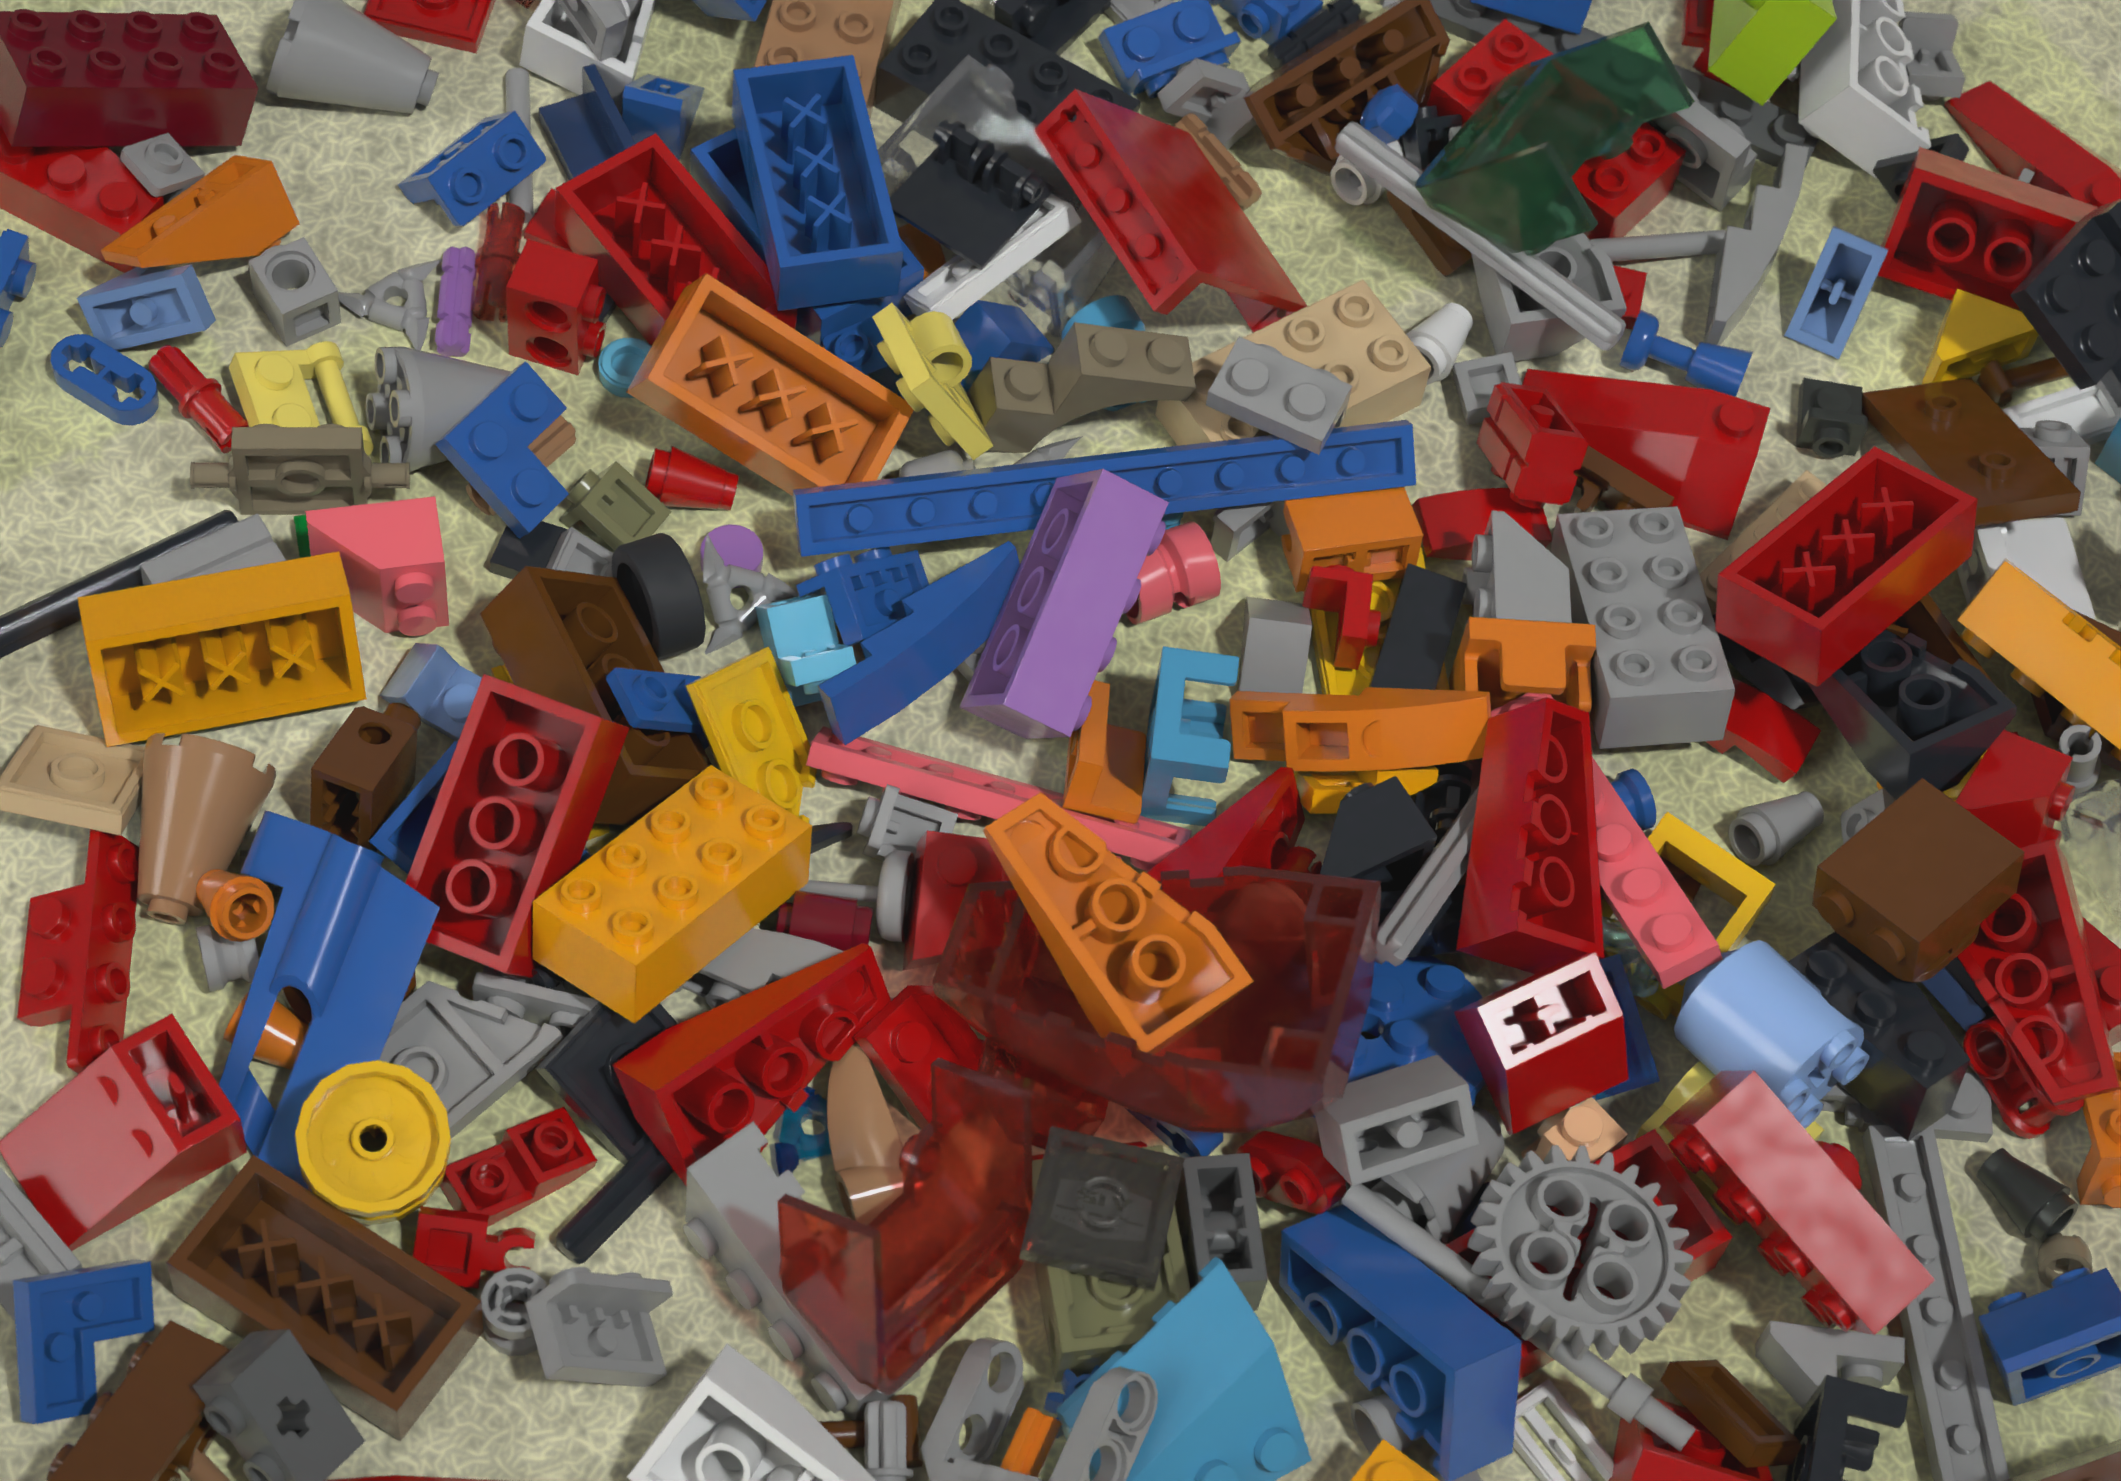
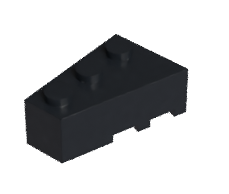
M1836 931L1788 961L1820 990L1823 998L1832 1007L1863 1028L1864 1040L1860 1048L1869 1055V1060L1864 1069L1851 1082L1845 1085L1837 1082L1840 1086L1906 1141H1909L1951 1112L1970 1058L1915 982H1907L1896 978Z

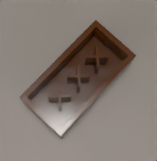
M255 1155L244 1165L166 1262L174 1294L244 1339L249 1333L254 1331L289 1329L336 1399L399 1441H402L484 1332L481 1300Z

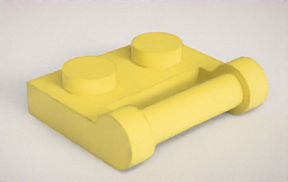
M324 341L316 343L306 350L235 352L229 366V371L249 427L258 424H274L280 427L320 426L304 379L317 378L332 423L344 427H362L364 451L368 456L372 453L374 445L368 429L359 424L340 371L344 361L337 344Z

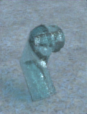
M1602 915L1604 950L1619 955L1624 967L1627 969L1623 986L1629 993L1639 997L1654 995L1659 987L1655 975L1618 920Z

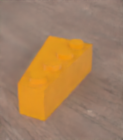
M2005 558L1958 616L1957 621L1966 627L1960 637L1988 659L1995 652H1998L2015 666V669L2010 674L2013 679L2038 698L2047 691L2066 706L2060 714L2072 725H2087L2091 727L2089 737L2096 730L2115 745V748L2110 753L2121 762V646Z

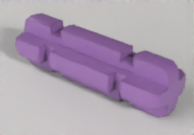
M451 246L443 253L442 270L444 274L440 280L437 317L440 320L436 324L435 333L437 352L442 356L449 357L453 355L463 357L470 350L471 334L468 332L472 327L475 295L473 282L476 279L477 261L474 250L469 247L457 248Z

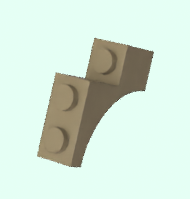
M1074 322L1047 364L990 357L966 395L993 444L989 451L1026 453L1030 452L1036 444L1053 430L1080 416L1103 408L1139 401H1187L1196 389L1188 337Z

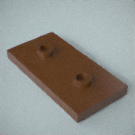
M1971 377L1862 393L1861 413L1868 417V421L1905 462L1978 499L1975 527L2078 511L2081 491Z

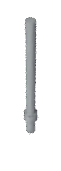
M1363 1184L1349 1188L1341 1201L1342 1204L1499 1318L1507 1304L1504 1298L1484 1299L1482 1296L1484 1289L1491 1280L1490 1277L1473 1274L1471 1270L1472 1264ZM1518 1315L1511 1320L1504 1321V1323L1521 1335L1525 1320ZM1540 1330L1528 1339L1543 1352L1609 1399L1610 1402L1607 1407L1628 1423H1631L1635 1418L1678 1451L1683 1449L1695 1432L1696 1428L1653 1398L1651 1394L1654 1389L1634 1374L1630 1373L1626 1378L1589 1350L1581 1360H1576L1570 1341L1562 1340L1554 1353H1549L1546 1346L1547 1334Z

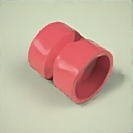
M1190 521L1165 530L1157 549L1150 556H1146L1137 577V579L1141 580L1140 593L1132 608L1126 613V616L1130 622L1138 625L1167 615L1172 611L1173 602L1182 608H1187L1219 596L1221 578L1217 559L1209 539L1197 523Z

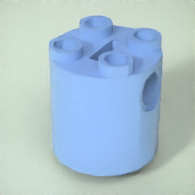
M1757 940L1745 944L1737 950L1721 953L1722 960L1689 976L1684 986L1680 1013L1674 1027L1675 1038L1715 1075L1721 1071L1755 1070L1804 1128H1807L1822 1111L1823 1103L1820 1100L1837 1082L1842 1085L1848 1084L1866 1066L1869 1055L1860 1048L1864 1040L1863 1028L1832 1007L1823 998L1820 990L1767 942Z

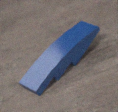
M1010 541L904 598L902 602L907 617L860 642L865 660L818 685L832 733L844 745H847L903 710L948 676L989 638L1020 566L1016 547Z

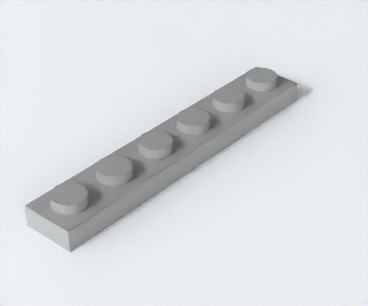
M1933 1124L1909 1141H1906L1888 1125L1868 1126L1862 1139L1878 1214L1935 1279L1930 1286L1899 1313L1933 1481H2004L2010 1479Z

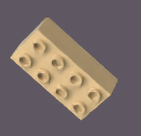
M1364 280L1243 337L1256 344L1269 345L1277 349L1283 356L1313 369L1329 371L1339 380L1352 385L1346 414L1339 427L1388 422L1420 406L1431 370V365ZM1236 341L1192 362L1196 389L1187 401L1158 400L1155 416L1178 446L1272 435L1206 406L1208 391Z

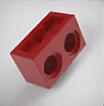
M527 239L506 285L509 355L577 376L587 356L592 358L598 356L606 333V323L599 321L605 301L606 288L598 286L597 259Z

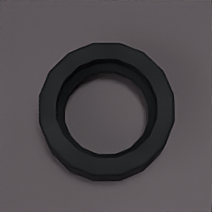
M658 533L618 546L613 552L612 575L618 579L658 660L698 648L705 638L704 607L693 571L681 547L670 535L665 533Z

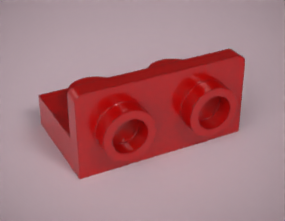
M907 985L853 1038L923 1133L930 1139L942 1140L978 1103L988 1096L995 1065L999 1070V1076L993 1097H998V1087H1000L1002 1092L1001 1097H1004L1006 1085H1008L1010 1090L1013 1089V1085L1001 1070L1004 1065L999 1056L997 1058L998 1052L991 1046L993 1051L990 1049L989 1055L985 1051L986 1041L978 1038L964 1019L967 1016L966 1009L951 991L939 986ZM983 1056L988 1063L985 1070L981 1065ZM982 1076L987 1082L985 1091L980 1085ZM1000 1077L1004 1079L1003 1087L1000 1085Z

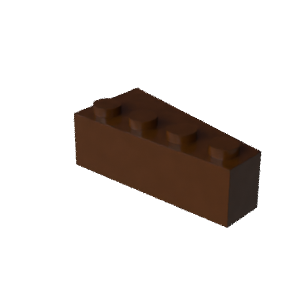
M169 1320L153 1342L145 1340L137 1348L128 1365L127 1377L115 1393L107 1391L98 1399L90 1413L87 1429L74 1446L68 1443L60 1449L51 1463L47 1474V1481H181V1474L178 1473L179 1467L190 1472L196 1449L201 1453H206L218 1434L208 1422L204 1413L206 1405L193 1388V1385L226 1356L231 1349Z

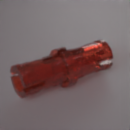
M503 202L501 219L498 218L500 207L497 203L488 207L483 246L477 250L475 255V268H478L477 272L479 275L475 300L472 304V313L479 320L494 321L496 307L500 308L499 321H507L506 285L521 255L519 249L523 225L526 219L525 211L515 204Z

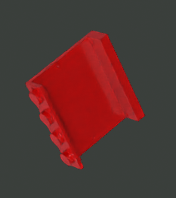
M1074 89L1034 129V132L1154 312L1168 315L1201 283L1225 290L1253 333L1308 306L1189 132Z

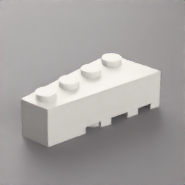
M542 0L526 24L519 65L578 95H582V67L595 64L618 111L622 114L624 87L635 80L656 0H621L627 14V25L625 26L621 51L619 54L601 62L594 55L557 0Z
M1832 0L1837 17L1836 21L1801 60L1798 122L1810 135L1815 138H1821L1867 173L1877 178L1873 173V169L1878 160L1916 152L1919 147L1925 149L1931 147L1928 129L1922 126L1918 128L1915 112L1923 107L1920 88L1913 84L1909 85L1906 65L1914 60L1911 42L1906 39L1903 31L1897 25L1900 20L1905 18L1903 1Z

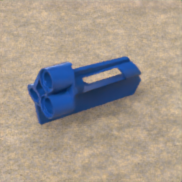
M265 811L240 874L255 877L283 888L219 1086L241 1118L245 1143L252 1154L310 1191L301 1176L295 1137L302 1105L319 1082L349 1064L380 1059L440 907L382 868L384 856L346 841L329 831ZM292 986L303 992L308 999L312 1010V1019L276 1109H274L251 1073L249 1065L278 993L282 988Z

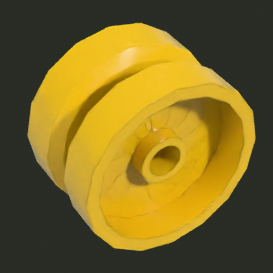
M379 1060L349 1064L322 1079L303 1103L295 1132L301 1176L310 1191L359 1223L367 1225L399 1221L419 1209L420 1206H424L442 1183L450 1155L451 1136L447 1110L432 1085L407 1067ZM369 1131L375 1139L380 1132H383L387 1136L386 1145L378 1152H368L362 1148L360 1136Z

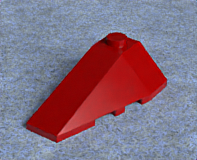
M1527 369L1522 385L1546 389L1589 443L1588 446L1673 496L1672 507L1678 506L1684 527L1728 540L1759 451L1771 408L1712 389Z
M1280 767L1150 869L1147 874L1161 884L1159 889L1191 914L1196 911L1215 926L1217 915L1244 882L1253 879L1262 880L1269 872L1276 871L1285 852L1295 847L1305 821L1293 768ZM1231 1000L1199 1024L1201 1026L1213 1027Z
M2054 839L2022 847L2020 849L2025 853L2017 892L1980 923L1978 936L1975 941L1957 957L2055 1106L2120 1090V1081L2089 944L2068 861Z
M862 943L667 1028L613 1064V1067L635 1119L687 1187L688 1167L755 1121L765 1135L787 1108L795 1113L809 1097L804 1091L805 1087L828 1061H839L856 1042L853 1037L891 1001L872 947Z

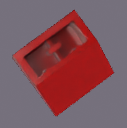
M1596 953L1568 958L1454 1012L1509 1135L1522 1131L1629 1079L1624 1016Z

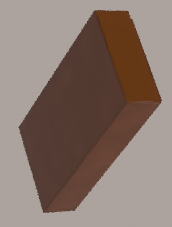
M1718 1360L1676 1361L1668 1364L1660 1382L1746 1468L1792 1465L1802 1447L1799 1440Z

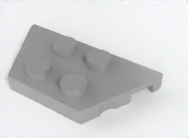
M428 980L402 1002L379 1061L407 1067L432 1085L447 1110L452 1139L534 1070L564 1038L560 1031L552 1025L543 1023V1026H539L508 1014L505 1008L483 1000L471 1001L460 996L456 990ZM369 1131L365 1132L360 1136L361 1146L368 1152H378L385 1147L387 1136L385 1133L380 1132L374 1139Z

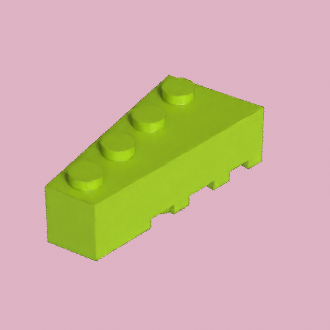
M1714 0L1708 71L1763 106L1836 21L1837 17L1832 0Z

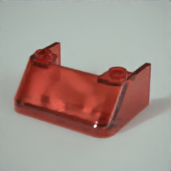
M939 1057L931 1064L932 1121L918 1134L912 1135L904 1144L899 1158V1168L903 1173V1193L868 1225H864L788 1194L783 1195L777 1201L781 1260L779 1278L782 1281V1290L785 1298L861 1385L886 1395L893 1394L902 1387L1018 1273L1025 1262L1022 1259L1027 1258V1253L1030 1251L1033 1239L1031 1238V1243H1026V1248H1022L1025 1233H1030V1227H1033V1217H1029L1033 1207L1031 1091Z

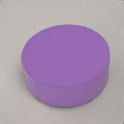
M729 524L719 526L708 533L715 549L724 560V566L731 564L761 572L763 546L759 537L753 531L740 525ZM706 536L702 541L700 552V565L702 571Z

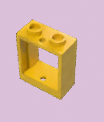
M1666 812L1648 837V840L1659 856H1662L1738 908L1716 938L1721 953L1733 951L1770 902L1776 884L1669 812ZM1603 899L1601 908L1605 959H1601L1599 962L1608 982H1613L1617 976L1637 990L1634 998L1644 1009L1661 1019H1667L1670 1013L1678 1018L1685 983L1683 986L1675 983L1663 989L1645 960L1605 934V931L1616 916L1606 900Z

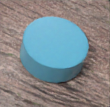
M621 338L609 343L602 350L599 357V378L602 385L616 396L634 398L626 393L652 346L637 338Z

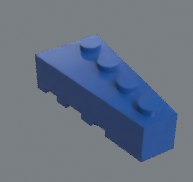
M1344 1204L1282 1229L1279 1286L1331 1346L1341 1341L1345 1344L1350 1361L1354 1366L1353 1373L1370 1391L1380 1386L1401 1411L1397 1412L1395 1422L1411 1441L1423 1436L1438 1453V1456L1434 1459L1433 1467L1445 1481H1454L1513 1453L1521 1340L1472 1303L1463 1293L1458 1292L1424 1263Z

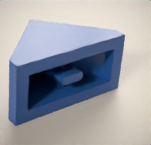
M646 74L625 85L622 97V118L635 144L656 133L675 157L680 160L704 92V87L651 74Z
M978 300L967 308L954 323L972 357V367L968 375L960 382L966 394L990 357L1039 362L1055 351L1053 345L1018 306Z

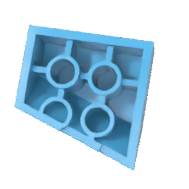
M1215 1256L1198 1273L1202 1280L1181 1301L1175 1304L1169 1300L1151 1318L1156 1325L1126 1353L1116 1351L1056 1409L1067 1441L1092 1384L1112 1368L1125 1367L1145 1372L1152 1377L1158 1392L1157 1408L1126 1481H1275L1312 1461L1275 1345L1223 1261ZM1128 1384L1123 1387L1119 1396V1417L1123 1415L1128 1406ZM1099 1448L1092 1455L1089 1465L1090 1481L1095 1478L1101 1465Z

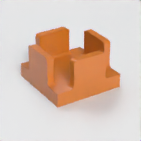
M1469 617L1449 676V689L1455 691L1490 692L1491 711L1526 693L1551 694L1556 701L1590 713L1592 707L1590 663L1596 648L1595 625Z

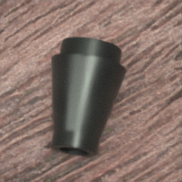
M2000 1148L1990 1155L1977 1173V1178L1989 1188L2026 1238L2033 1235L2043 1243L2049 1236L2060 1233L2077 1212L2078 1203L2069 1197V1187L2018 1160L2004 1148Z

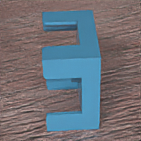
M1163 646L1149 708L1140 816L1154 820L1204 827L1216 818L1217 808L1215 800L1171 794L1170 788L1173 777L1212 783H1224L1226 781L1231 749L1230 742L1222 739L1227 706L1219 703L1183 699L1185 680L1235 686L1238 678V656Z

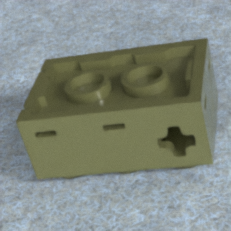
M1163 1145L1141 1147L1136 1155H1134L1133 1149L1108 1152V1157H1103V1162L1098 1163L1099 1168H1093L1094 1173H1089V1178L1077 1180L1078 1174H1083V1169L1088 1168L1087 1163H1093L1092 1158H1097V1153L1086 1154L1087 1158L1082 1159V1164H1077V1169H1072V1174L1067 1175V1178H1058L1053 1196H1048V1201H1043V1206L1038 1207L1039 1212H1033L1034 1217H1029L1033 1202H1038L1037 1197L1042 1196V1191H1047V1186H1052V1181L1057 1180L1056 1175H1062L1061 1170H1066V1165L1071 1164V1159H1076V1155L1065 1156V1160H1060L1061 1165H1055L1056 1170L1051 1171V1176H1046V1181H1041V1186H1037L1040 1171H1045V1166H1050L1049 1161L1053 1159L1047 1158L1044 1161L1043 1159L1029 1160L1022 1196L1029 1233L1030 1227H1035L1034 1222H1040L1039 1217L1044 1216V1211H1049L1045 1221L1046 1227H1040L1041 1232H1035L1036 1237L1031 1238V1248H1036L1037 1242H1042L1041 1237H1047L1046 1232L1052 1231L1051 1226L1062 1229V1231H1057L1058 1236H1052L1053 1241L1047 1242L1048 1247H1043V1252H1038V1258H1033L1055 1383L1062 1381L1063 1373L1067 1369L1071 1370L1076 1377L1091 1374L1096 1365L1102 1366L1116 1351L1126 1353L1156 1325L1151 1318L1169 1300L1177 1304L1190 1292L1175 1206H1173V1196L1172 1199H1167L1168 1204H1162L1163 1209H1158V1215H1153L1154 1205L1157 1204L1156 1199H1162L1161 1194H1167L1166 1189L1171 1188L1170 1180L1165 1179V1184H1160L1161 1189H1155L1156 1194L1151 1195V1199L1141 1196L1145 1195V1190H1150L1149 1185L1154 1184V1179H1159V1174H1164V1169H1167ZM1119 1153L1130 1155L1124 1156L1125 1161H1120V1166L1115 1167V1172H1110L1111 1177H1105L1106 1182L1095 1181V1178H1100L1099 1173L1105 1172L1104 1167H1109V1162H1114V1157H1118ZM1135 1156L1146 1159L1141 1160V1165H1136L1137 1170L1131 1171L1132 1176H1127V1181H1122V1186L1118 1187L1111 1184V1182H1116V1177L1121 1176V1171H1126L1125 1166H1131L1130 1161H1135ZM1152 1161L1163 1163L1158 1164V1169H1153L1152 1175H1148L1149 1180H1143L1144 1185H1139V1190L1134 1191V1193L1128 1191V1186H1133V1181L1138 1180L1137 1175H1143L1142 1170H1147V1165H1152ZM1060 1181L1109 1186L1151 1202L1144 1243L1093 1240L1051 1221L1050 1217ZM1084 1191L1076 1193L1079 1199L1090 1201V1203L1077 1200L1075 1201L1076 1203L1096 1207L1094 1199L1082 1196L1084 1194L1096 1197V1194ZM1100 1196L1097 1208L1103 1209L1105 1199ZM1111 1198L1117 1213L1123 1214L1133 1204L1127 1202L1120 1208L1117 1199ZM1056 1206V1209L1102 1220L1100 1216ZM1169 1209H1173L1170 1223L1165 1224V1229L1160 1230L1161 1235H1155L1156 1240H1151V1246H1147L1150 1230H1155L1154 1225H1160L1159 1219H1164V1214H1169ZM1108 1218L1106 1219V1221H1108V1222H1112V1221H1113L1112 1219H1108ZM1117 1221V1223L1143 1229V1227ZM1068 1232L1074 1234V1240H1069V1246H1064L1065 1251H1059L1060 1256L1055 1257V1262H1050V1266L1039 1264L1044 1262V1257H1049V1252H1054L1053 1246H1059L1058 1241H1064L1063 1236L1068 1235ZM1086 1239L1091 1242V1244H1086V1250H1081L1082 1255H1076L1077 1260L1071 1261L1072 1266H1066L1067 1270L1056 1268L1061 1267L1060 1261H1066L1065 1256H1071L1070 1250H1075V1245H1080V1240ZM1166 1239L1163 1254L1158 1255V1260L1153 1261L1154 1266H1148L1149 1271L1144 1272V1277H1139V1282H1134V1287L1123 1284L1128 1283V1278L1133 1277V1272H1138V1267L1143 1266L1142 1261H1148L1147 1256H1152V1250H1157V1245H1162L1161 1240ZM1097 1244H1108V1248H1103V1254H1098V1259H1093V1265H1088L1089 1270H1083L1084 1274L1072 1272L1078 1271L1077 1265H1083L1082 1260H1088L1087 1255L1092 1254V1249H1097ZM1119 1245L1130 1246L1124 1247L1125 1252H1120V1258H1115V1263H1110V1269H1105L1106 1274H1100L1101 1279L1089 1276L1095 1275L1094 1270L1099 1269V1264H1104V1259L1109 1258V1253H1114V1248H1119ZM1135 1246H1146V1251H1141L1142 1256L1136 1257L1137 1262H1132V1267H1127V1273H1122V1278H1117V1282L1106 1280L1112 1279L1111 1274L1116 1273V1268H1121V1263L1126 1262L1125 1257H1131L1130 1252H1136ZM1154 1271H1159L1156 1285L1151 1287V1291L1140 1288L1145 1287V1282L1150 1281V1276H1155Z

